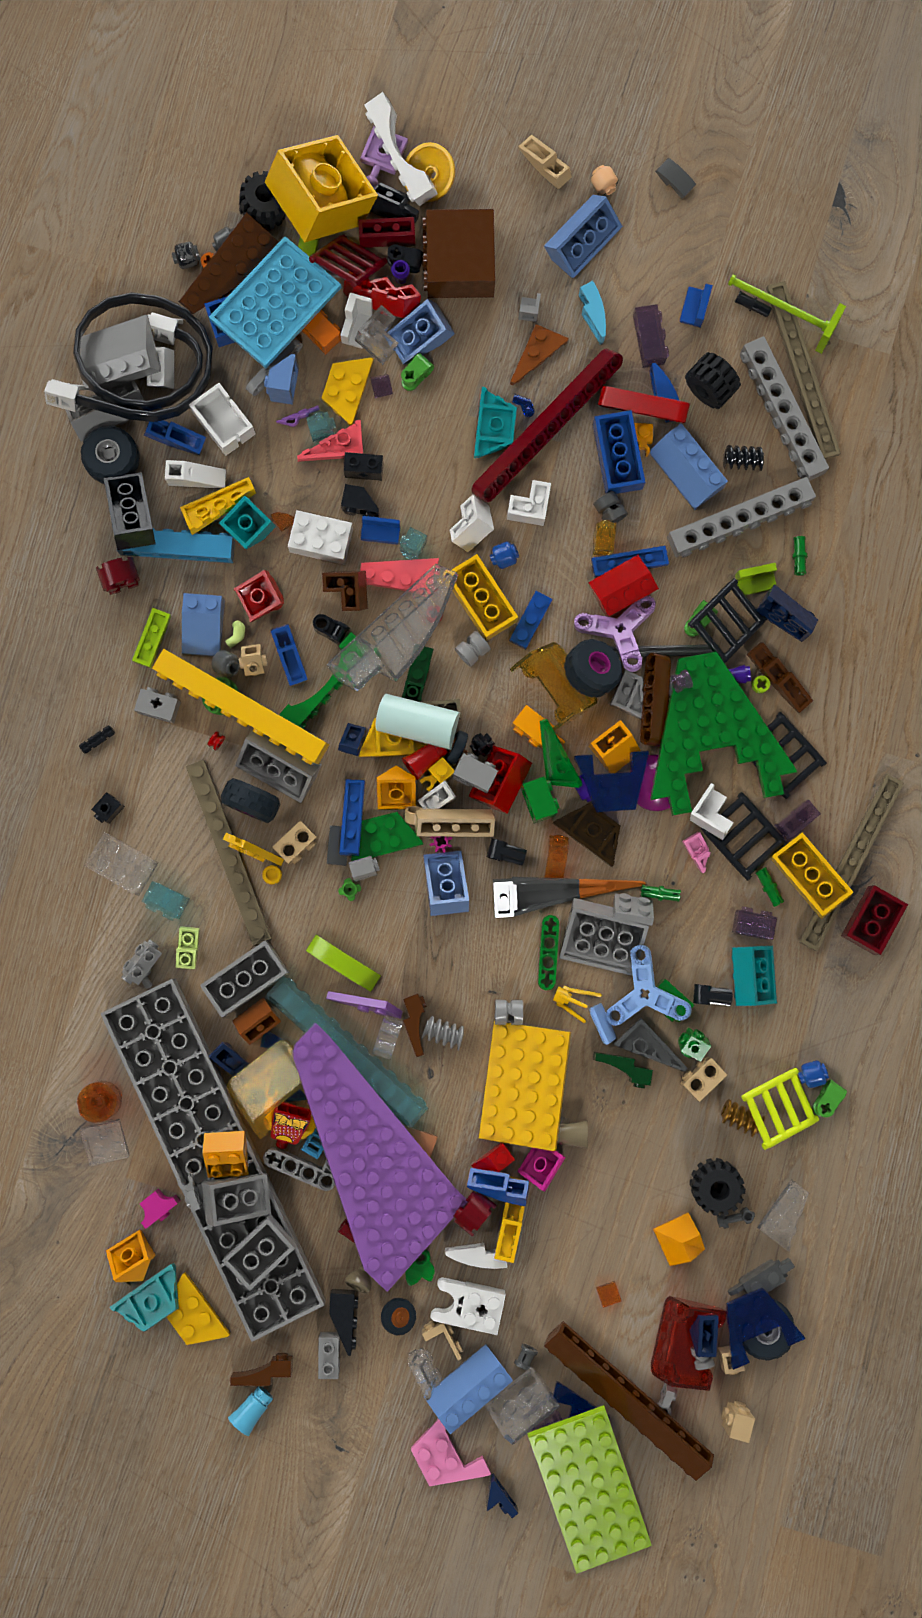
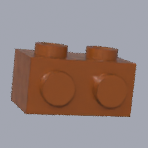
M264 997L232 1020L239 1035L249 1045L281 1022L274 1008Z

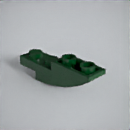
M415 644L402 698L421 702L434 651L433 648Z

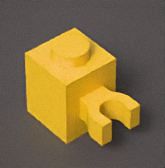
M442 757L428 769L430 776L423 777L419 782L423 784L425 781H429L431 785L426 790L430 792L434 788L435 783L447 782L453 776L454 769Z

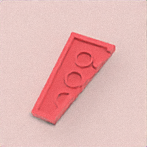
M439 558L361 563L360 571H366L367 585L432 596Z

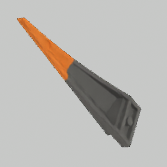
M538 877L493 879L495 918L515 917L545 907L573 901L574 898L581 899L646 885L644 881Z

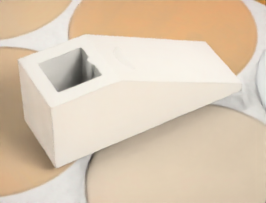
M166 460L165 480L169 486L225 488L226 469L187 461Z

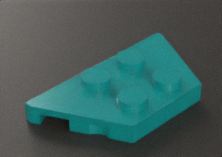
M482 387L474 451L475 459L508 448L514 439L517 407L505 402L500 396H495L487 391L486 387Z
M174 1263L170 1264L110 1306V1309L124 1316V1319L128 1322L134 1323L141 1331L149 1330L179 1309L176 1265Z

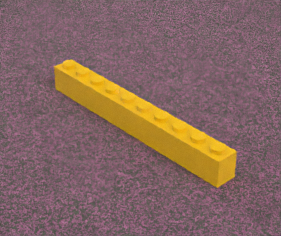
M165 649L162 650L152 669L157 671L156 675L164 680H167V678L173 680L172 685L181 690L185 687L190 690L188 692L189 695L196 699L199 697L204 698L206 705L215 708V706L221 708L220 713L229 718L233 715L238 718L237 723L244 727H247V725L252 726L254 733L262 737L264 734L269 736L270 739L268 741L277 746L280 743L286 746L285 751L294 756L296 753L303 756L301 760L310 765L312 763L319 765L330 745Z

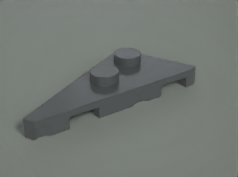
M642 1018L635 1022L613 1043L617 1047L681 1071L688 1069Z

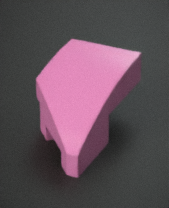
M696 832L682 842L700 872L704 873L706 871L707 859L710 857L711 852H709V847L701 833Z

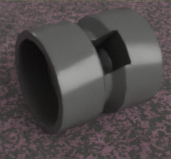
M615 491L603 495L593 504L598 513L603 514L602 519L607 527L618 523L628 515L624 506L618 504L620 500Z

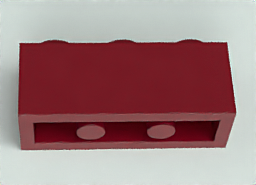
M414 217L358 220L360 246L363 248L390 247L394 244L415 246Z

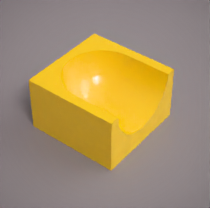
M338 135L278 150L265 180V184L304 243L359 227L358 220L367 218L378 197V194Z

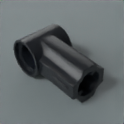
M491 838L486 857L523 866L527 850Z
M694 984L693 1003L731 1006L733 1000L731 989Z

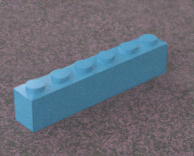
M153 528L156 544L117 550L120 555L233 563L235 540L228 533L211 535L212 533L202 531L200 534L195 533L192 535L189 530L174 532L172 529H162V531H155Z

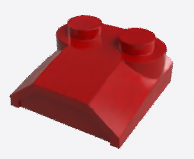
M263 570L234 588L250 622L261 618L273 610H279L284 604L283 595L274 578L267 570Z

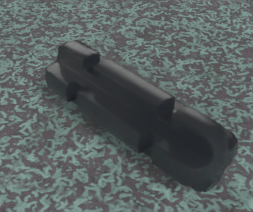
M110 725L106 726L102 732H97L88 738L87 742L81 743L79 745L81 751L85 754L92 750V747H97L106 741L107 737L113 736L115 731Z

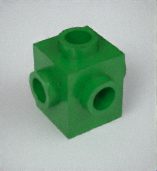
M688 1028L686 1032L680 1035L678 1040L681 1053L687 1058L693 1057L700 1062L711 1048L709 1039L697 1029L694 1031Z

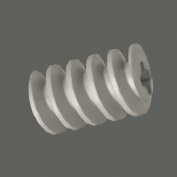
M431 1016L426 1022L421 1039L427 1034L428 1041L435 1037V1043L438 1044L442 1039L443 1046L450 1042V1048H453L457 1044V1050L459 1051L464 1036V1027L461 1026L456 1030V1024L454 1023L449 1028L448 1021L444 1025H442L441 1019L434 1023V1017Z

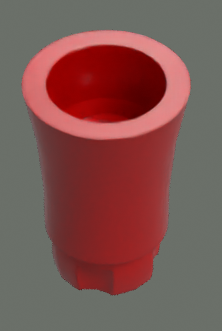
M426 744L414 753L402 758V761L410 774L415 776L416 780H419L431 766L447 754L445 748Z

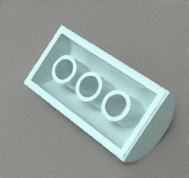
M385 694L378 708L376 730L451 750L461 712Z

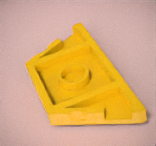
M373 358L332 364L322 395V401L331 407L338 416H341L349 426L354 423L374 362Z
M374 718L358 757L408 756L425 746L426 743L379 732L376 730V718Z
M225 833L223 840L229 842L228 847L261 862H264L266 859L282 866L284 859L229 833Z
M185 1271L177 1284L179 1309L167 1316V1319L186 1345L228 1337L231 1334Z

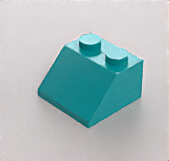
M246 496L219 522L245 549L264 540L276 527Z

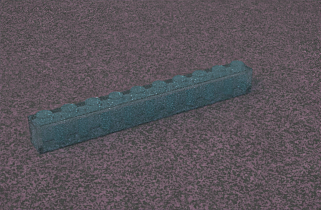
M283 976L267 993L266 998L304 1033L314 1023H317L332 1038L394 1115L409 1129L413 1127L427 1111L426 1102L421 1097H416L411 1093L412 1090L407 1084L399 1082L394 1072L391 1070L387 1071L382 1066L383 1063L377 1057H372L363 1044H358L353 1040L354 1037L349 1031L342 1030L339 1027L338 1021L333 1017L329 1018L325 1014V1010L319 1004L315 1005L305 991L301 992L296 988L297 985L292 979Z

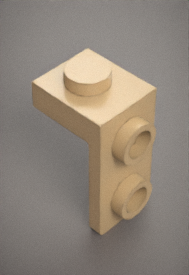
M430 1321L424 1325L422 1335L425 1341L444 1332L457 1360L462 1359L461 1352H463L460 1342L454 1340L452 1336L454 1331L451 1325Z

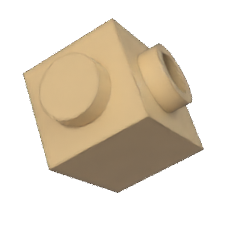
M737 1344L718 1347L720 1366L725 1374L734 1375L745 1371L742 1350Z

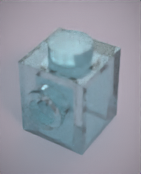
M317 412L313 416L306 418L313 442L334 435L333 429L336 428L334 418H329L328 412Z
M410 527L407 534H403L399 541L402 555L410 560L413 558L418 559L427 542V535Z

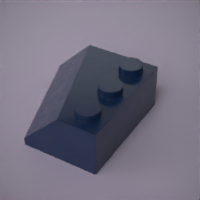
M775 584L766 593L756 609L769 622L801 642L812 634L818 622V619L812 612L803 608Z

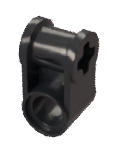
M396 244L388 248L387 263L390 267H392L393 261L403 260L410 267L409 273L415 274L420 272L423 252L421 250Z
M318 614L313 619L315 632L339 645L342 643L346 632L350 630V627L324 614ZM320 620L327 623L324 628H318L316 624Z

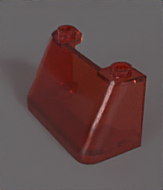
M667 1297L664 1302L651 1360L652 1374L671 1387L710 1391L713 1375L710 1369L696 1370L694 1362L696 1359L691 1353V1347L694 1345L690 1328L698 1315H718V1328H721L726 1321L727 1311L719 1307L678 1297Z

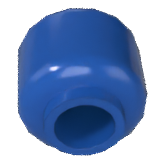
M508 541L492 548L493 554L490 555L493 565H497L500 569L516 564L517 558H519L515 544H511Z
M818 1060L803 1064L801 1066L802 1072L798 1073L801 1083H806L808 1088L825 1085L829 1078L825 1064H821Z

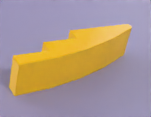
M504 1203L494 1259L514 1263L525 1206Z

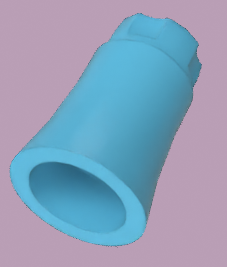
M258 1386L239 1408L228 1417L229 1421L241 1433L249 1436L273 1400V1396L265 1388Z

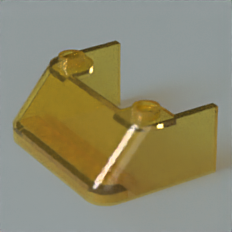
M556 642L529 652L510 668L511 672L521 668L523 674L528 678L534 679L537 677L558 707L554 711L555 719L558 722L553 727L554 731L569 724L598 702L597 697L585 696L570 685L564 668L567 654Z

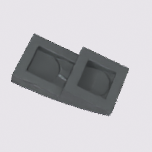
M667 158L655 171L666 186L669 184L672 186L681 199L696 185L693 179L670 158Z

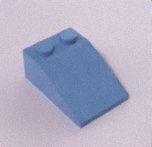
M427 299L385 335L402 363L406 365L418 353L424 355L434 350L455 333L437 303Z
M183 594L182 654L214 656L217 652L221 651L225 600L222 596Z
M462 851L423 855L430 915L469 912V896Z

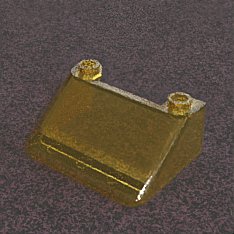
M286 1040L277 1042L230 1079L227 1084L228 1093L260 1139L270 1129V1124L265 1116L299 1089L304 1093L293 1060L294 1046Z

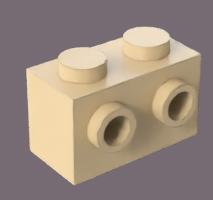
M740 1401L728 1402L727 1407H724L722 1411L723 1428L730 1438L749 1443L755 1422L754 1416L745 1403Z

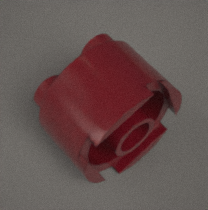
M122 557L101 564V569L98 566L96 567L103 591L113 595L120 593L121 588L128 587V589L139 586L140 577L133 557H127L128 560L123 561Z
M472 1191L466 1199L468 1204L465 1208L460 1207L453 1215L456 1218L454 1222L471 1237L475 1234L472 1230L478 1231L492 1213L490 1208L493 1207L495 1209L497 1207L487 1196Z

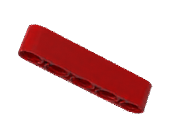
M602 386L598 405L621 411L632 410V413L680 423H686L690 403L608 386Z

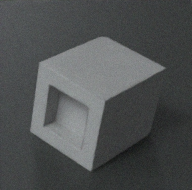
M537 293L536 299L522 297L519 320L537 322L540 293Z

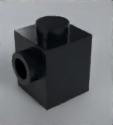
M106 792L91 810L95 812L94 817L101 823L105 821L110 824L125 806L110 793Z

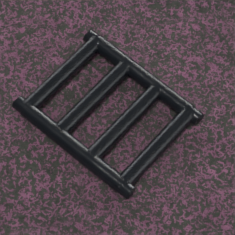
M735 578L729 581L688 623V626L698 632L710 649L718 653L724 663L767 621V618L759 614L738 587V581ZM731 590L756 621L750 628L747 627L726 600L725 596ZM718 603H720L742 631L743 635L737 641L712 609ZM706 615L731 647L725 653H723L700 624V621Z
M778 712L777 718L767 727L773 732L779 725L783 724L789 731L778 742L783 748L793 738L802 745L801 748L789 757L791 762L794 764L806 752L815 760L786 787L783 786L784 794L782 796L788 799L791 791L819 766H825L827 762L782 712ZM753 761L752 763L757 768L756 761Z
M741 792L737 796L738 799L720 815L728 818L743 804L751 813L735 826L723 840H720L702 827L701 830L734 868L749 881L752 877L751 874L781 847L787 845L788 842L749 798ZM757 819L763 825V828L732 854L726 845L751 822ZM770 833L776 842L750 866L745 868L739 862V859Z

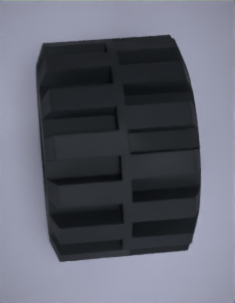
M258 171L253 172V177L248 175L245 178V183L242 182L239 211L243 216L248 213L264 229L268 227L269 230H272L275 224L277 226L282 224V219L285 220L286 214L265 184L268 171H263L261 175H259Z
M705 353L685 375L686 383L691 392L702 403L713 409H720L741 386L740 378L734 368L715 353Z
M711 1158L706 1159L707 1163L704 1165L700 1162L697 1165L699 1169L697 1171L693 1170L691 1174L693 1180L690 1179L691 1193L698 1205L705 1212L709 1213L710 1211L714 1216H719L721 1212L724 1216L729 1215L728 1210L730 1209L735 1212L738 1209L736 1204H742L744 1200L742 1194H745L746 1190L743 1186L745 1184L739 1172L728 1161L724 1162L720 1158H716V1161H713ZM715 1182L719 1183L718 1188H714Z

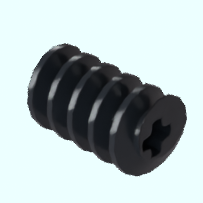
M728 445L724 452L723 467L725 469L726 464H729L730 469H732L734 464H736L737 470H740L743 464L744 469L747 470L748 466L751 465L754 471L758 465L759 470L762 471L764 452L761 447H757L755 450L753 446H750L749 449L746 446H742L740 450L738 445H735L734 448Z

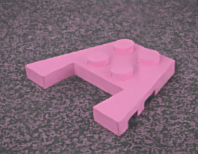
M438 1418L411 1447V1451L429 1486L491 1475L483 1455L466 1465L463 1464L446 1428Z

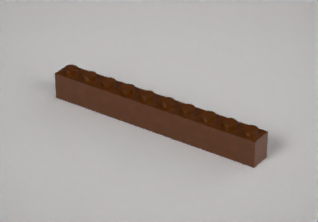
M564 1321L548 1335L544 1347L549 1353L556 1356L565 1367L574 1372L581 1381H584L610 1407L618 1411L626 1421L636 1427L642 1435H645L655 1447L662 1450L687 1475L697 1481L712 1468L714 1454Z

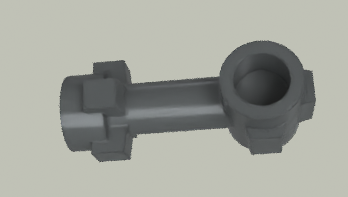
M745 1207L737 1214L724 1216L720 1213L717 1216L719 1228L723 1227L724 1229L729 1228V1223L745 1221L746 1224H750L754 1220L755 1213Z

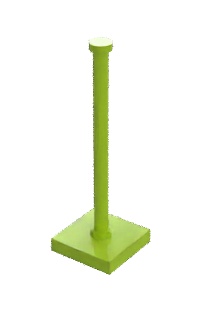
M734 274L728 283L729 286L734 285L821 328V331L824 333L815 350L821 354L846 308L845 305L839 303L831 320H826L825 322L736 278Z

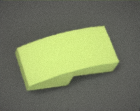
M182 926L179 928L176 968H196L200 928Z

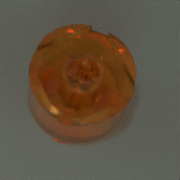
M97 1081L85 1086L77 1098L80 1115L85 1120L93 1123L103 1122L112 1118L119 1111L122 1102L121 1092L113 1083L108 1081ZM98 1098H101V1099H102L101 1102H102L103 1104L98 1105V1102H99V1101H98L97 1099H98Z

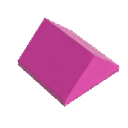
M531 1148L517 1172L545 1192L566 1157L558 1150L550 1151Z

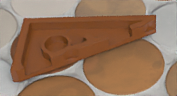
M536 324L510 384L519 383L524 379L525 375L545 362L546 358L555 354V351L562 345H566L569 338Z

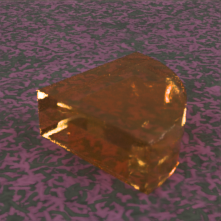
M280 512L271 514L272 519L281 532L293 525L294 517L292 515Z

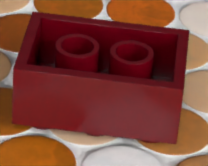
M875 885L868 886L841 937L873 955H881L908 904Z

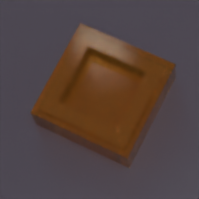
M615 1281L596 1287L603 1308L621 1302Z

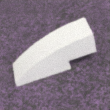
M484 1243L445 1248L446 1256L470 1266L490 1269L507 1268L506 1261L494 1259L496 1249L485 1250Z

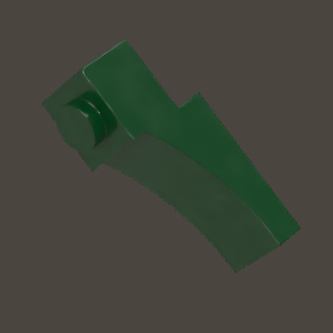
M594 1052L593 1060L609 1064L623 1071L629 1076V1082L634 1083L633 1087L645 1088V1085L651 1086L652 1069L634 1066L635 1059L630 1057Z

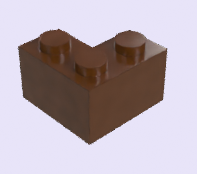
M330 571L322 573L323 592H341L342 611L368 609L366 571Z

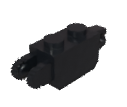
M381 182L373 187L378 197L370 210L371 212L384 218L414 217V223L417 222L419 210L409 205L410 199L407 194Z

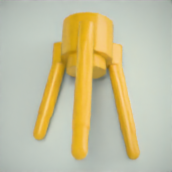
M565 985L563 988L558 986L553 1001L557 1002L556 1005L566 1010L582 1023H586L584 1018L565 1004L568 1005L571 1002L584 1008H588V1005L571 998L572 994L569 992L601 997L602 994L569 988Z

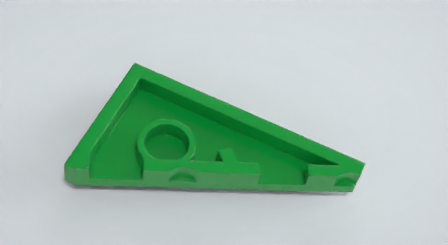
M548 719L541 720L540 729L546 780H550L551 785L581 787L582 781Z

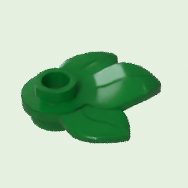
M427 1249L422 1252L424 1259L421 1261L416 1259L405 1271L406 1281L409 1286L418 1283L422 1277L429 1282L434 1277L435 1270L430 1262L431 1257Z

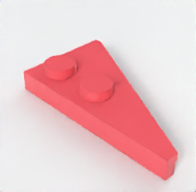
M357 420L355 424L348 428H343L338 433L323 439L313 448L304 450L300 455H297L298 462L345 458V452L363 454L361 420Z

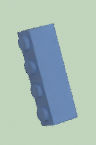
M592 195L544 245V248L552 261L571 278H574L623 226L607 197Z
M682 423L668 432L650 450L649 454L694 510L721 491L728 482Z
M485 1344L424 1395V1398L447 1431L452 1434L513 1380Z

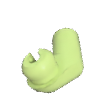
M239 620L233 622V635L225 641L230 649L245 637V625Z

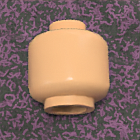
M601 165L597 167L592 173L591 183L600 195L612 194L615 192L618 184L616 174L610 166Z

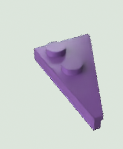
M328 991L326 999L357 1007V1010L368 1013L373 1011L379 1015H388L400 1019L403 1013L402 1010L388 1001Z

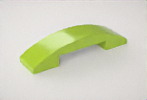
M315 935L306 949L308 953L370 992L381 977L380 974L318 935Z

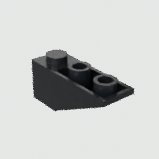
M332 1289L330 1293L329 1314L347 1355L351 1356L352 1349L356 1350V1337H353V1329H357L358 1317L354 1316V1309H358L359 1296H355V1290Z

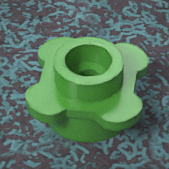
M347 878L338 892L340 895L346 896L349 901H353L357 892L361 891V886L353 883L352 879Z

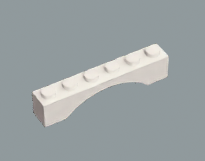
M383 92L364 104L368 111L365 114L370 123H374L376 126L374 132L379 139L382 138L384 142L382 147L386 154L391 155L392 160L390 162L395 171H399L400 176L398 178L404 187L407 186L409 191L406 193L412 203L415 201L421 206L438 193L429 176L424 171L408 164L401 156L395 136L397 114L387 96Z

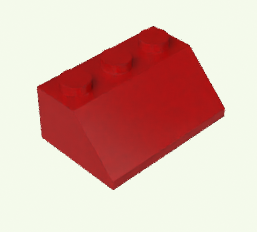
M639 555L632 557L588 582L602 611L608 617L659 589L651 572Z
M493 745V750L488 755L486 761L495 765L498 773L488 793L473 787L469 797L497 811L508 814L532 762L519 753Z

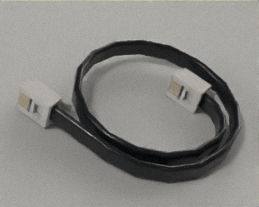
M130 292L107 297L89 309L75 330L73 350L81 379L99 398L107 402L80 395L79 390H86L85 385H75L52 379L47 382L44 391L46 404L76 412L77 406L80 405L125 419L158 422L178 417L190 408L189 404L200 397L209 384L213 347L206 329L186 308L160 296ZM128 304L155 306L185 319L200 335L207 353L206 370L194 394L177 406L152 411L172 406L189 394L202 373L203 354L199 343L188 332L178 328V324H183V319L170 318L153 312L151 315L148 314L154 340L173 346L175 339L183 341L194 351L197 359V366L186 384L169 396L148 401L122 398L107 391L86 372L80 356L81 338L92 320L110 308Z

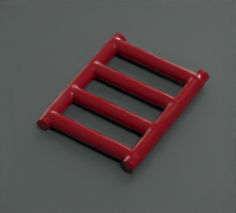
M345 234L338 236L309 257L311 263L319 264L348 281L352 287L358 286L387 264L386 258H380L348 239ZM340 244L345 245L346 247H348V248H350L351 250L357 252L358 254L362 255L363 257L369 259L370 261L374 262L375 264H372V263L366 261L365 259L361 258L360 256H358V255L354 254L353 252L349 251L348 249L342 247ZM332 250H334V251H336L337 253L343 255L344 257H346V258H348L349 260L353 261L354 263L360 265L361 267L365 268L366 270L364 271V270H362L361 268L357 267L356 265H354V264L350 263L349 261L345 260L344 258L338 256L337 254L333 253ZM325 256L326 258L332 260L333 262L337 263L338 265L342 266L343 268H345V269L349 270L350 272L354 273L355 275H357V277H355V276L349 274L348 272H346V271H344L343 269L337 267L336 265L332 264L331 262L325 260V259L322 258V257Z

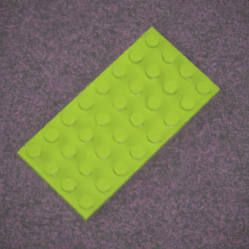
M604 1405L527 1433L576 1574L652 1546Z

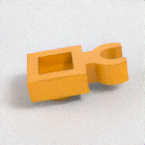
M634 423L639 450H645V457H648L650 448L647 444H652L653 424Z

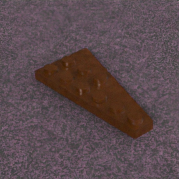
M246 213L178 302L192 314H195L205 307V303L215 301L237 287L279 242Z

